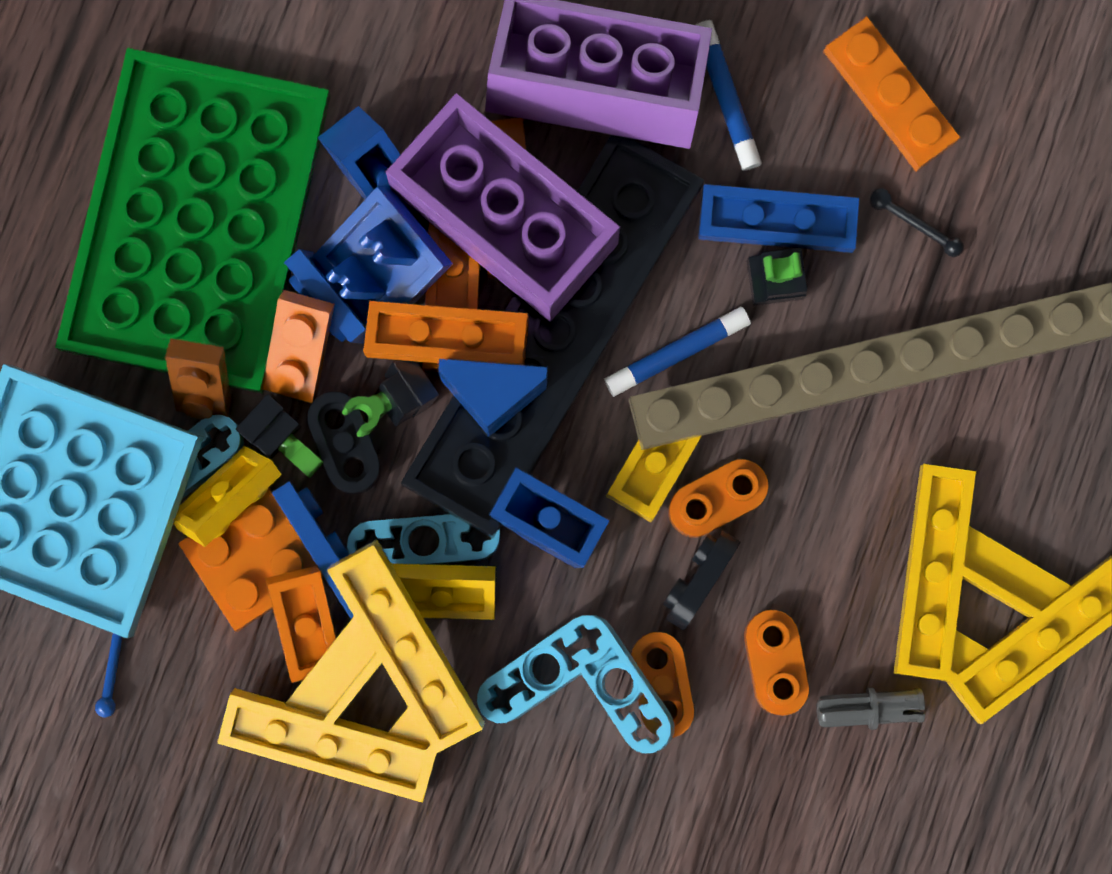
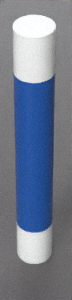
M711 20L700 22L696 25L712 28L706 68L743 171L754 169L760 166L762 162Z
M740 306L604 378V381L612 396L615 397L751 325L750 319L743 307Z

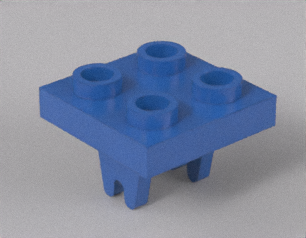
M388 185L377 186L313 255L326 271L328 281L337 284L341 289L339 291L340 295L344 299H349L366 321L369 301L415 304L453 265L451 260Z

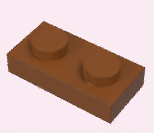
M170 339L165 358L176 411L184 412L186 415L196 419H208L212 415L228 417L232 399L224 347Z

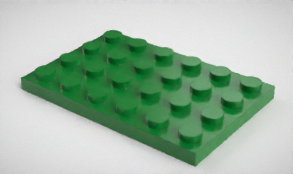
M127 48L55 348L62 352L169 374L165 356L170 339L224 347L229 386L263 394L264 375L278 298L283 290L287 289L291 272L284 262L296 250L320 145L318 137L323 132L331 97L329 90Z

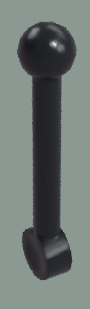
M878 188L872 192L870 204L874 209H887L942 245L945 253L950 257H957L963 253L964 244L960 238L945 236L891 200V195L886 189Z

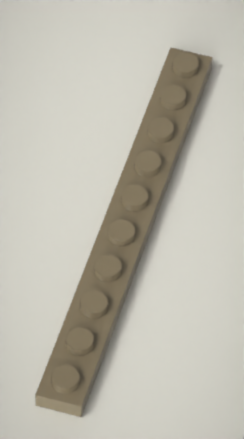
M1112 282L631 396L628 400L641 450L1112 338Z

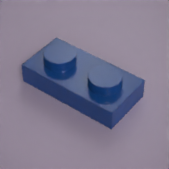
M298 249L284 262L294 274L289 278L291 285L301 295L335 304L330 332L341 342L347 339L350 343L363 344L365 342L367 321L349 299H344L340 295L339 291L341 289L337 284L328 281L326 271L313 256L315 253Z

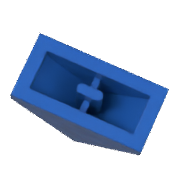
M439 359L438 370L441 381L488 436L492 435L547 389V367Z

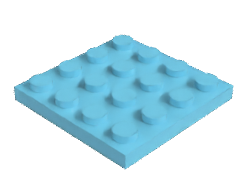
M3 364L0 372V589L124 638L133 637L203 436L19 367Z

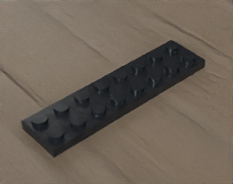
M616 135L610 136L577 192L620 227L618 245L551 322L516 294H514L505 309V312L528 313L529 326L524 366L547 367V389L490 436L486 434L453 395L402 479L401 485L492 539L494 538L502 524L489 514L515 468L530 476L702 189L704 179L631 138Z

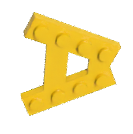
M922 464L919 471L894 674L946 681L978 724H983L1112 625V555L1073 585H1069L969 526L976 471ZM962 579L1028 617V619L989 649L956 630Z
M376 540L330 565L327 570L354 617L286 703L234 688L229 696L218 744L423 803L437 753L483 729L485 722L379 542ZM381 663L408 706L388 732L338 718Z

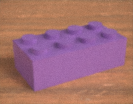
M504 0L488 71L485 112L690 149L699 112L712 28L560 0Z
M457 93L386 171L389 186L400 199L549 322L553 320L618 245L620 227Z

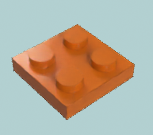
M269 487L262 498L251 503L230 523L225 533L213 539L206 547L190 537L178 543L235 632H239L273 609L265 578L317 565L274 498Z

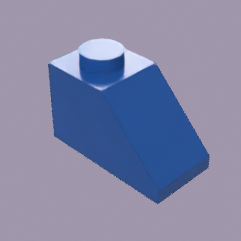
M359 106L318 137L342 173L364 200L377 186H389L386 171L401 154L383 128ZM400 199L414 217L419 214Z
M518 468L514 469L489 514L529 543L574 568H584L610 521Z

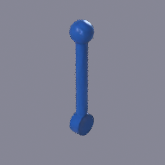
M114 633L112 634L102 698H99L95 704L96 713L103 718L112 716L116 710V704L112 697L123 637Z

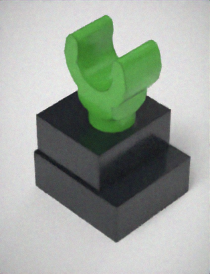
M801 248L763 252L759 256L748 257L747 268L753 306L805 299L807 285Z
M393 361L385 373L387 380L380 384L374 395L368 398L357 396L346 403L342 410L343 415H347L356 409H360L368 415L369 422L359 428L356 433L358 437L369 435L376 427L379 419L386 413L397 427L432 406L439 394L416 361Z
M268 394L236 428L244 438L255 447L257 446L271 460L280 451L309 478L323 464L321 459L294 436L301 426Z

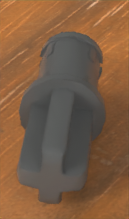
M867 687L865 693L821 696L818 698L816 705L817 719L822 727L868 725L870 730H876L878 724L923 723L925 720V713L920 712V710L925 709V700L921 688L875 692L873 687Z

